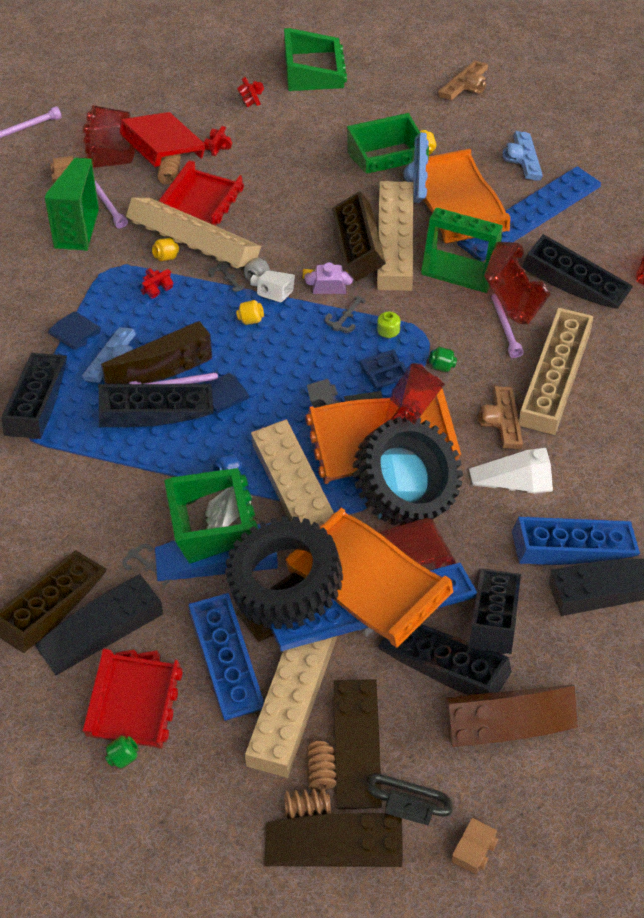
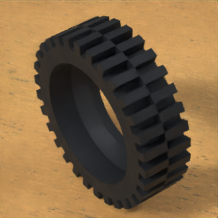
M405 416L403 419L396 417L393 420H388L363 439L364 441L358 446L360 450L354 456L357 460L353 462V468H358V470L353 472V478H359V481L355 483L356 489L362 488L363 490L359 493L360 498L366 497L368 501L365 503V506L367 508L373 506L375 509L372 513L375 516L381 513V520L384 522L391 518L390 524L394 526L399 523L400 527L408 525L410 527L420 526L447 511L450 508L449 506L454 504L456 501L454 498L459 496L460 493L457 489L462 486V481L457 480L463 476V471L457 470L462 464L461 460H455V457L459 455L458 451L450 449L454 445L451 440L446 442L444 439L447 435L444 432L439 435L437 433L439 427L436 425L430 428L431 422L425 420L420 424L421 418L419 417L411 420V416ZM391 448H404L415 453L424 463L428 473V486L425 494L418 501L408 502L400 498L387 485L381 470V456L385 451Z
M288 516L282 517V522H277L276 518L270 519L271 524L266 525L265 521L260 522L261 528L251 527L249 529L250 535L244 532L241 535L242 542L236 540L233 544L235 550L230 549V559L226 560L227 568H225V574L227 576V583L240 612L244 613L245 617L249 620L253 618L255 624L260 625L263 622L264 627L270 628L271 624L274 623L275 629H281L282 624H286L287 629L293 628L294 622H298L300 627L305 625L303 620L306 618L310 622L316 620L315 613L322 616L325 613L324 606L330 608L333 605L332 599L336 600L339 596L337 590H341V581H343L341 561L332 536L328 535L325 528L322 527L320 529L318 523L314 522L311 525L310 520L306 518L300 523L299 517L293 516L292 521L288 520ZM286 549H299L312 554L313 565L310 573L302 582L294 587L284 590L267 589L259 585L252 576L255 567L264 558L275 552Z

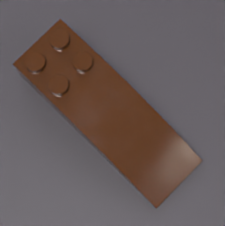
M574 684L445 698L448 738L452 747L519 740L578 728Z

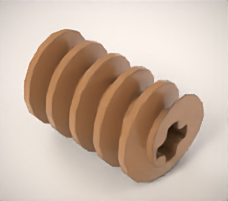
M180 154L162 157L158 169V179L162 184H171L179 174Z
M323 741L312 742L308 745V787L310 790L315 788L316 792H320L321 788L325 790L334 788L336 786V781L334 780L336 778V773L334 772L336 770V765L334 764L336 761L334 757L335 749Z
M315 788L311 790L310 795H308L306 789H303L301 796H299L297 790H294L292 797L288 791H285L286 817L288 813L291 818H295L296 813H299L300 817H304L305 812H308L309 816H313L314 811L318 815H322L323 810L327 814H331L329 792L328 794L326 793L324 788L320 789L319 795Z

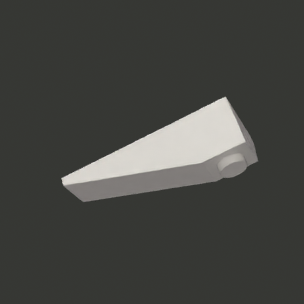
M546 448L525 450L469 468L472 485L501 487L508 488L511 491L516 489L533 494L553 491L551 464Z
M234 487L225 489L209 501L205 515L208 517L206 522L209 524L207 529L229 526L240 516Z

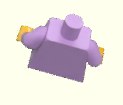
M332 263L317 265L315 271L303 269L302 278L305 279L308 285H313V294H346V285L352 284L354 280L347 270L343 271L341 265H333Z

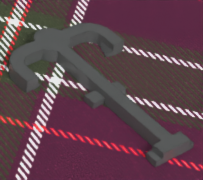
M221 263L209 269L208 272L211 278L214 277V272L221 271L225 275L224 279H228L234 286L232 288L233 291L237 292L245 288L244 285L239 286L232 278L235 277L234 274L227 272L226 268L232 267L230 263Z
M355 296L354 300L356 301L347 311L344 310L342 312L344 315L338 322L330 321L333 317L332 314L328 313L325 317V323L331 326L334 331L352 332L356 325L352 324L349 328L341 325L348 317L352 318L353 314L351 313L360 302L364 304L366 300L360 296Z
M142 544L136 549L129 550L128 556L123 559V567L128 571L132 566L127 565V561L131 558H136L146 566L144 568L145 571L150 569L157 574V569L153 567L155 563L153 561L148 563L139 555V551L143 548H147L149 552L154 550L148 544ZM172 579L164 580L162 585L166 586Z

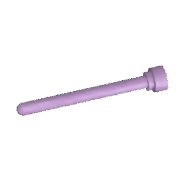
M57 106L53 107L44 115L1 130L0 138L49 119H61L60 110Z
M95 180L97 195L112 214L114 225L118 229L127 226L128 220L125 215L118 213Z
M493 294L491 298L509 342L508 353L511 358L521 357L524 353L523 348L514 338L498 295Z
M210 373L145 384H193L215 380L218 378V374ZM137 381L129 382V384H141V382L137 383Z

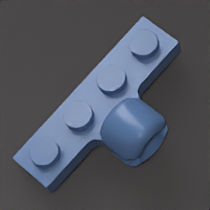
M515 131L513 135L515 143H507L506 146L508 147L503 150L504 161L515 164L520 163L526 179L541 180L543 175L530 133Z
M421 132L415 137L414 161L408 164L403 172L405 180L413 182V202L420 203L427 195V188H425V182L428 177L426 172V165L428 163L426 149L428 148L429 141L427 133Z
M119 327L82 375L85 381L99 383L103 378L101 363L133 350V347L127 345L136 335L134 329Z

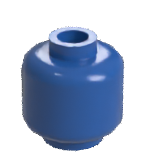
M233 454L221 456L213 464V471L238 468L241 473L243 468L241 460Z

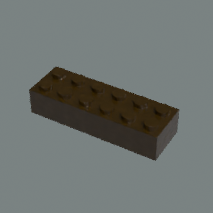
M361 191L334 206L332 212L344 265L351 276L358 281L386 264L372 207Z

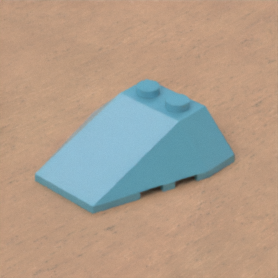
M391 448L385 451L381 456V470L387 485L400 498L408 502L418 501L425 494L428 486V473L424 463L415 453L404 448ZM381 513L378 514V519H381Z

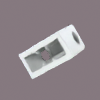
M266 271L261 276L253 275L250 284L257 287V294L259 296L282 302L293 292L295 275Z

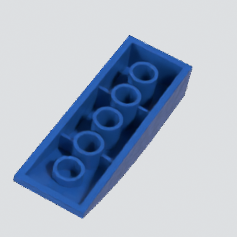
M518 517L512 529L519 564L570 565L639 556L640 554L631 521Z
M175 541L155 547L157 581L225 574V568H227L226 560L230 559V550L189 564ZM277 552L264 558L253 571L277 569Z
M229 593L189 604L191 622L224 721L261 711L264 701Z

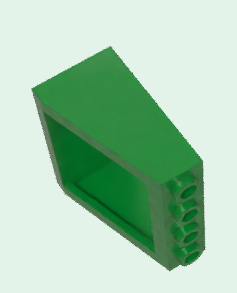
M284 28L288 91L344 88V83L347 82V73L344 63L343 44H340L339 38ZM335 52L337 71L293 63V54Z
M409 113L347 126L348 154L366 174L408 165L414 161L415 137L420 131ZM405 144L409 148L370 158L365 153ZM428 146V148L426 149V155L428 156V160H429V146Z
M74 158L46 193L45 203L54 249L88 251L99 212V203L92 159Z
M436 207L429 220L421 275L487 293L499 268L503 225ZM438 228L489 241L486 261L481 262L438 250Z
M238 468L171 477L164 480L175 542L189 564L234 549L233 544L236 540L242 542L241 535L244 532L250 535L249 529L255 526L256 529H259L256 521L253 520V516H255L254 508L249 503V501H252L249 490H246L248 480L246 475H242ZM234 487L241 524L191 532L186 503Z

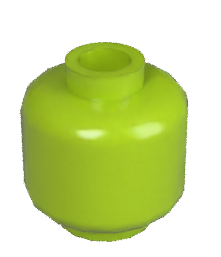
M390 311L381 313L377 319L378 333L385 338L397 336L400 332V317Z

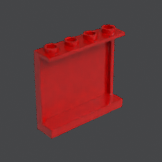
M170 112L121 120L119 134L154 167L160 166L161 159L165 156L194 152L200 159L203 158L206 144Z
M189 160L160 198L159 202L216 226L221 223L223 215L228 213L230 205L235 203L239 192L243 191L242 175H239L236 181L195 170V162Z
M103 649L83 728L87 737L112 741L121 735L130 736L137 745L162 749L163 743L168 741V721L171 722L173 719L174 709L171 708L173 701L177 700L178 688L176 686L177 682L181 681L183 668L180 667L178 660H175L174 664L114 655L112 650Z

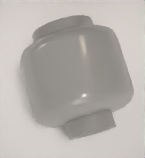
M254 258L244 268L245 277L249 281H251L253 275L261 276L266 271H270L269 265L262 258Z

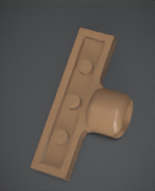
M473 61L438 91L439 97L452 100L463 90L476 94L482 93L486 87V82L482 81L486 78L482 74L488 69L487 64Z
M495 386L493 389L495 405L485 404L481 406L479 424L482 427L498 428L503 448L521 449L523 441L513 388Z

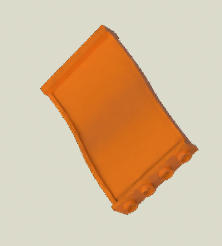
M471 149L429 156L426 165L428 177L425 182L427 195L423 201L432 213L437 207L503 225L502 232L510 231V215L505 212L499 197L480 174L471 155ZM440 228L444 244L474 238Z
M436 386L433 390L400 397L354 400L317 408L309 407L308 414H306V423L311 427L310 439L312 443H315L314 455L315 459L319 460L320 463L318 467L320 478H323L324 483L328 484L332 480L353 476V472L358 470V468H353V462L357 460L354 456L360 450L358 448L360 443L376 428L396 417L403 419L405 416H411V420L419 417L421 418L420 424L427 420L431 422L430 428L434 425L439 427L437 433L440 435L444 432L447 435L444 440L446 442L450 440L453 442L454 445L450 449L458 451L459 455L455 457V460H459L461 451L442 386Z
M340 508L331 515L329 520L320 526V529L322 527L325 528L328 535L332 536L343 569L342 588L337 590L339 596L335 601L363 624L389 639L390 643L396 648L453 593L450 578L447 576L441 577L421 566L373 528L347 514L345 509ZM299 549L290 553L288 558L285 559L289 572L291 574L295 572L306 578L313 565L312 554Z

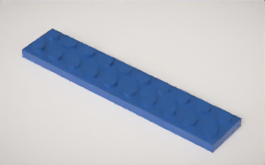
M577 166L507 209L505 212L510 215V231L502 232L500 250L600 188L601 182ZM471 238L457 242L458 246L478 261L483 262L486 260L489 241Z
M461 562L430 570L441 577L447 576L452 581L453 593L438 608L476 598L477 591ZM332 599L333 605L330 608L324 606L325 613L322 616L315 613L316 620L312 622L306 618L303 620L305 625L300 627L298 622H294L293 628L287 629L286 624H282L281 629H275L274 623L271 624L270 628L280 651H285L368 628V626Z

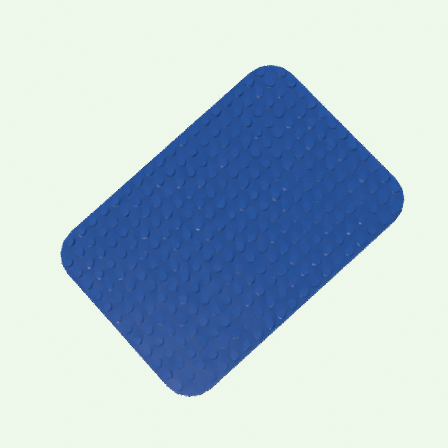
M124 264L119 267L110 268L98 275L86 293L77 313L100 326V334L88 338L87 345L77 349H72L60 341L54 354L67 355L61 386L41 439L29 438L32 442L47 448L173 477L213 472V464L217 458L233 454L242 462L241 474H245L248 480L246 490L248 489L251 495L280 501L253 447L251 432L287 419L333 512L336 513L340 508H343L350 515L367 509L365 503L368 501L367 498L361 499L359 493L363 491L362 488L356 489L355 483L359 481V478L349 476L332 480L325 484L324 479L319 476L318 467L320 463L319 460L315 459L314 449L316 447L315 443H312L310 439L311 427L306 423V414H308L309 407L313 406L310 402L307 385L329 379L331 384L336 386L338 395L335 397L336 401L339 400V402H345L344 396L377 391L382 392V398L411 395L414 389H418L429 357L430 342L422 330L413 323L401 321L399 334L393 338H385L377 331L378 316L353 311L351 313L353 317H348L341 326L349 328L354 324L356 328L350 333H344L340 330L334 331L331 326L325 323V317L328 313L332 314L333 318L330 321L338 322L344 315L342 312L344 310L347 311V309L289 297L282 302L259 296L255 290L243 288V290L235 292L232 290L234 286L172 273L170 278L174 283L173 288L165 291L162 286L157 287L160 290V294L152 299L147 293L143 295L140 291L143 289V277L146 276L148 268ZM256 300L262 304L264 317H262L259 323L245 325L242 320H238L236 311L239 310L241 303ZM200 321L210 333L212 359L164 380L217 373L219 378L230 373L240 382L250 397L222 412L216 413L214 411L211 415L178 423L145 427H99L98 384H104V380L102 378L99 383L88 382L83 379L82 375L119 327L134 329L136 335L127 346L136 349ZM394 349L399 361H403L410 378L376 390L365 375L360 361ZM211 381L200 382V383H193V384H207V383H209V382H211Z

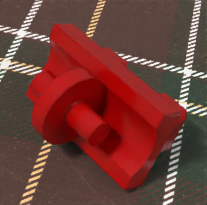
M246 77L242 78L243 84L237 90L243 97L242 101L247 107L254 103L256 106L261 105L257 94H262L264 90L263 83L254 81L253 84H249Z
M221 126L219 130L212 128L210 139L206 138L204 141L206 144L205 149L210 150L212 156H216L220 149L228 150L232 147L231 138L225 135V126Z
M148 268L146 276L143 277L144 282H142L143 289L140 290L143 295L147 293L153 299L160 294V290L157 287L162 286L165 291L172 289L174 283L170 278L171 271L166 269L160 273L159 270L153 271L151 268Z

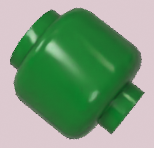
M437 347L431 351L429 364H431L432 369L449 372L451 368H455L457 357H454L453 350Z
M121 735L106 746L107 755L105 759L110 766L113 767L115 765L117 768L123 769L137 758L138 745L130 736Z

